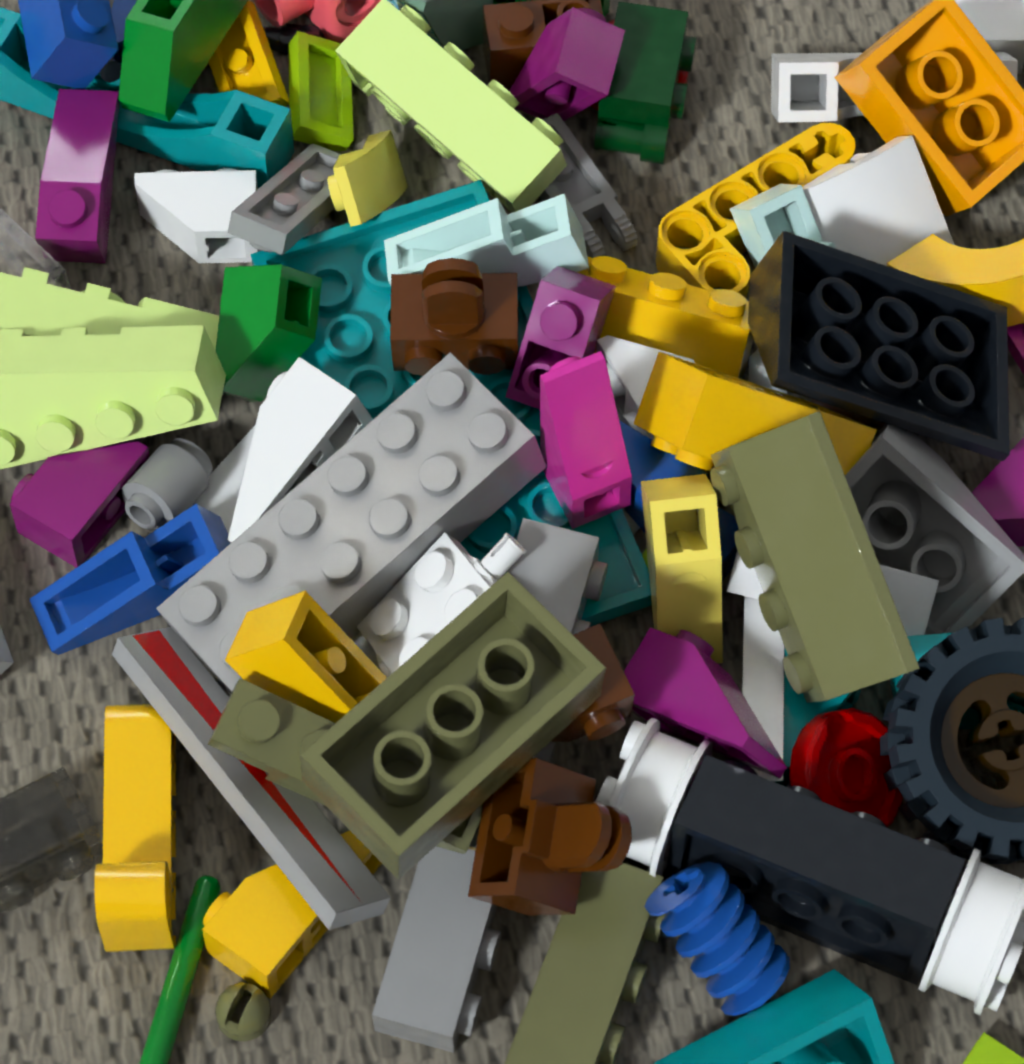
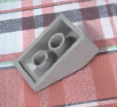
M885 423L875 433L869 449L845 475L877 560L881 565L940 580L925 635L954 633L966 626L969 628L1024 573V554L940 455L914 432Z

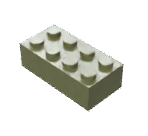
M506 572L300 754L302 781L399 880L601 696L606 667L509 572Z

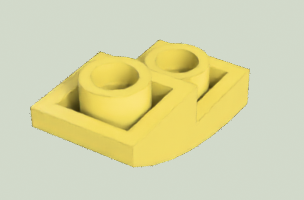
M391 130L369 135L363 149L339 155L333 167L334 175L328 176V187L333 205L337 212L346 211L350 227L361 225L386 210L402 196L408 186Z

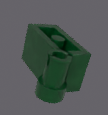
M618 2L614 26L625 30L608 96L599 100L594 150L603 149L640 155V161L664 165L671 119L682 120L685 110L688 84L678 83L680 72H692L697 37L686 36L687 11Z

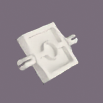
M444 532L357 625L359 631L376 652L379 670L388 678L499 580L526 553L523 546L510 534L505 533L502 539L480 561L470 556L460 542Z

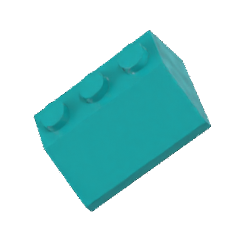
M835 969L654 1062L655 1064H895L872 997Z

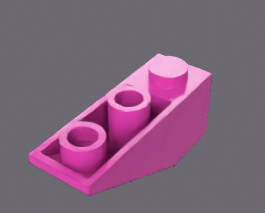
M601 351L584 358L578 356L565 358L554 364L548 372L540 375V450L547 466L543 472L572 529L631 505L632 474L606 360Z

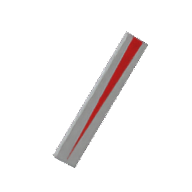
M167 627L118 637L112 656L327 929L332 930L382 915L391 897L312 799L265 779L268 774L267 772L208 745L229 697L173 628Z

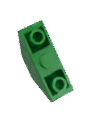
M137 0L125 21L118 102L121 107L170 122L248 0Z

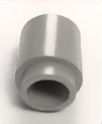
M183 438L174 439L170 444L160 445L122 488L125 511L130 519L144 529L157 530L190 508L209 485L208 477L212 473L213 468L207 454L195 443Z

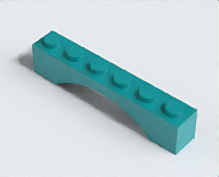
M0 7V100L53 119L59 89L76 88L31 79L21 15ZM97 74L85 90L119 91L120 78L115 82L109 83ZM239 90L217 94L188 93L170 122L124 109L119 103L116 142L197 171H216L222 168L256 170L258 189L285 167L294 153L291 109Z

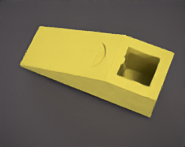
M706 474L641 481L654 629L675 637L681 629L689 631L714 648L710 656L712 660L717 664L723 663L722 554L716 492Z

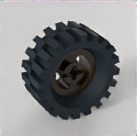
M1002 617L984 620L977 627L970 630L966 626L950 634L920 657L918 661L920 668L902 676L896 685L899 688L896 696L887 702L882 720L889 721L888 732L880 737V756L889 755L891 769L883 775L889 791L898 788L906 803L898 807L906 820L911 822L918 819L927 828V831L922 836L941 844L947 843L955 847V856L969 860L975 848L981 851V858L990 859L989 864H1010L1018 860H1024V744L1009 751L1006 755L1003 750H994L982 753L970 760L972 766L978 772L993 777L996 780L997 789L979 782L967 770L959 754L957 736L961 719L969 708H973L978 712L979 722L969 732L966 748L980 745L998 733L1001 738H1010L1024 733V714L1011 710L1007 705V700L1024 707V618H1020L1013 625H1004Z

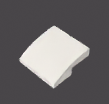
M912 135L898 136L855 163L838 164L802 187L822 240L834 242L838 250L887 266L889 261L931 234L955 245Z

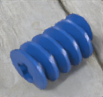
M704 862L682 869L662 882L647 898L644 907L651 916L666 914L660 925L666 937L681 935L675 946L681 957L695 956L690 968L696 977H710L706 984V990L711 997L723 998L727 996L721 1006V1010L725 1015L737 1016L746 1014L762 1006L776 993L785 981L790 969V957L780 945L775 944V937L766 925L760 924V917L752 906L744 904V895L735 884L729 883V875L721 864Z

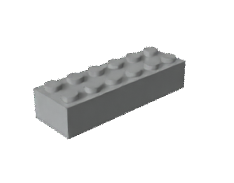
M449 353L156 609L168 625L182 638L194 655L230 694L241 677L225 661V658L248 611L306 591L352 639L360 632L357 625L444 532L461 543L547 467L535 435L459 360Z

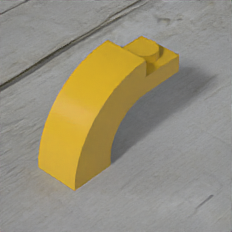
M931 234L887 263L888 267L1007 307V327L1024 323V238L1002 247L972 249L950 244Z

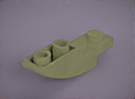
M240 678L233 688L208 745L267 772L268 774L265 779L325 805L302 781L300 754L336 723ZM483 803L436 846L465 854L481 820Z

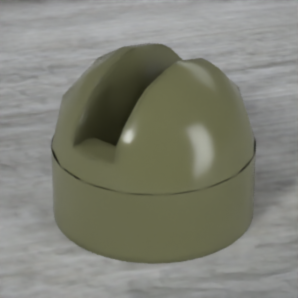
M239 982L228 986L219 995L216 1003L215 1015L216 1020H218L217 1024L227 1037L236 1041H249L259 1037L268 1028L271 1020V1007L267 995L254 984ZM242 996H251L242 1013L239 1024L231 1021L230 1018Z

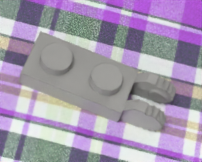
M558 113L542 119L563 139V143L559 148L562 150L567 164L564 170L539 196L542 202L565 193L583 227L588 257L605 256L606 253L602 241L595 234L594 229L589 223L602 217L603 223L614 242L623 251L637 246L638 237L636 230L618 204V195Z

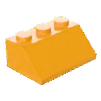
M954 0L929 1L877 40L834 77L885 143L898 136H913L944 216H949L974 206L1024 162V90Z

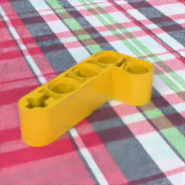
M819 123L670 211L662 218L658 227L656 268L659 273L664 272L683 278L688 285L710 291L716 290L713 288L718 287L740 293L747 300L750 267L741 255L747 249L735 221L727 219L733 218L730 208L779 184H797L803 187L838 164L850 163V159L854 156L856 149L855 139L850 131L835 123ZM684 246H685V247H688V248H691V249H681V248H678V247H684Z
M151 704L107 705L105 708L103 864H97L95 868L94 897L97 925L106 952L175 949L176 935H172V920H176V872L172 870V857H176V811H173L172 796H176V736Z

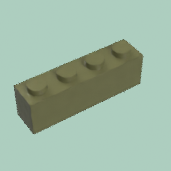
M622 863L618 868L608 871L582 872L576 913L574 915H561L504 1064L615 1063L626 1030L625 1026L616 1023L623 1001L636 1004L648 971L647 964L638 962L645 941L658 943L663 932L660 925L666 914L651 916L644 907L650 894L663 882V876L656 875L654 877L649 875L648 871Z

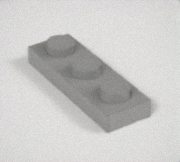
M314 143L310 144L231 212L228 233L249 241L258 250L275 252L280 255L285 254L335 208L329 192L328 176L334 175L333 167L341 154Z

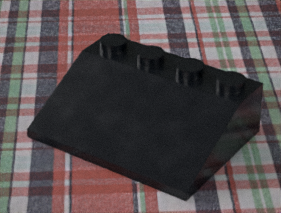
M786 231L780 234L751 273L748 324L772 386L1000 461H1004L1010 455L1007 307Z

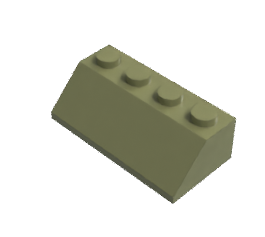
M820 411L710 455L715 468L710 470L712 486L722 505H730L739 528L734 534L736 548L745 566L749 569H755L764 592L759 595L760 609L769 628L774 632L779 631L788 654V656L783 658V667L793 690L797 694L803 693L807 703L827 701L919 669L920 667Z

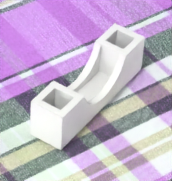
M994 51L1017 81L1018 60L1005 51ZM862 53L772 54L771 113L777 122H838L850 117L864 116L834 78Z

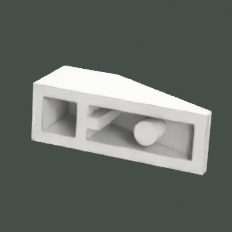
M300 357L288 371L281 373L275 378L268 389L267 398L260 405L228 535L230 543L373 420L355 393Z

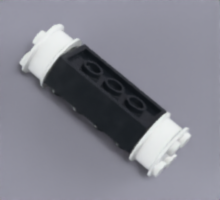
M651 718L646 724L636 720L632 723L621 749L620 758L624 759L625 762L618 779L608 776L596 801L601 802L603 805L617 808L629 817L632 827V841L626 856L627 858L650 867L649 875L654 877L656 875L662 876L666 870L665 880L680 870L698 863H719L728 873L729 883L735 884L744 895V904L751 905L761 921L915 985L919 981L932 946L935 944L918 990L925 992L933 984L974 1001L975 1014L981 1015L984 1007L997 1012L1024 946V878H1019L980 862L981 851L974 848L955 893L954 889L965 859L951 854L950 850L943 844L928 838L913 839L891 830L880 819L871 814L859 811L849 813L822 802L817 794L804 787L795 785L785 787L758 776L754 769L740 761H721L711 757L713 751L711 741L705 739L699 747L661 733L660 721Z

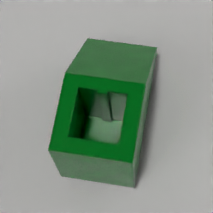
M282 264L225 267L215 349L226 374L223 394L250 402H262L267 396L268 389L275 378L281 373L288 371L295 361L316 340L322 285L321 277Z

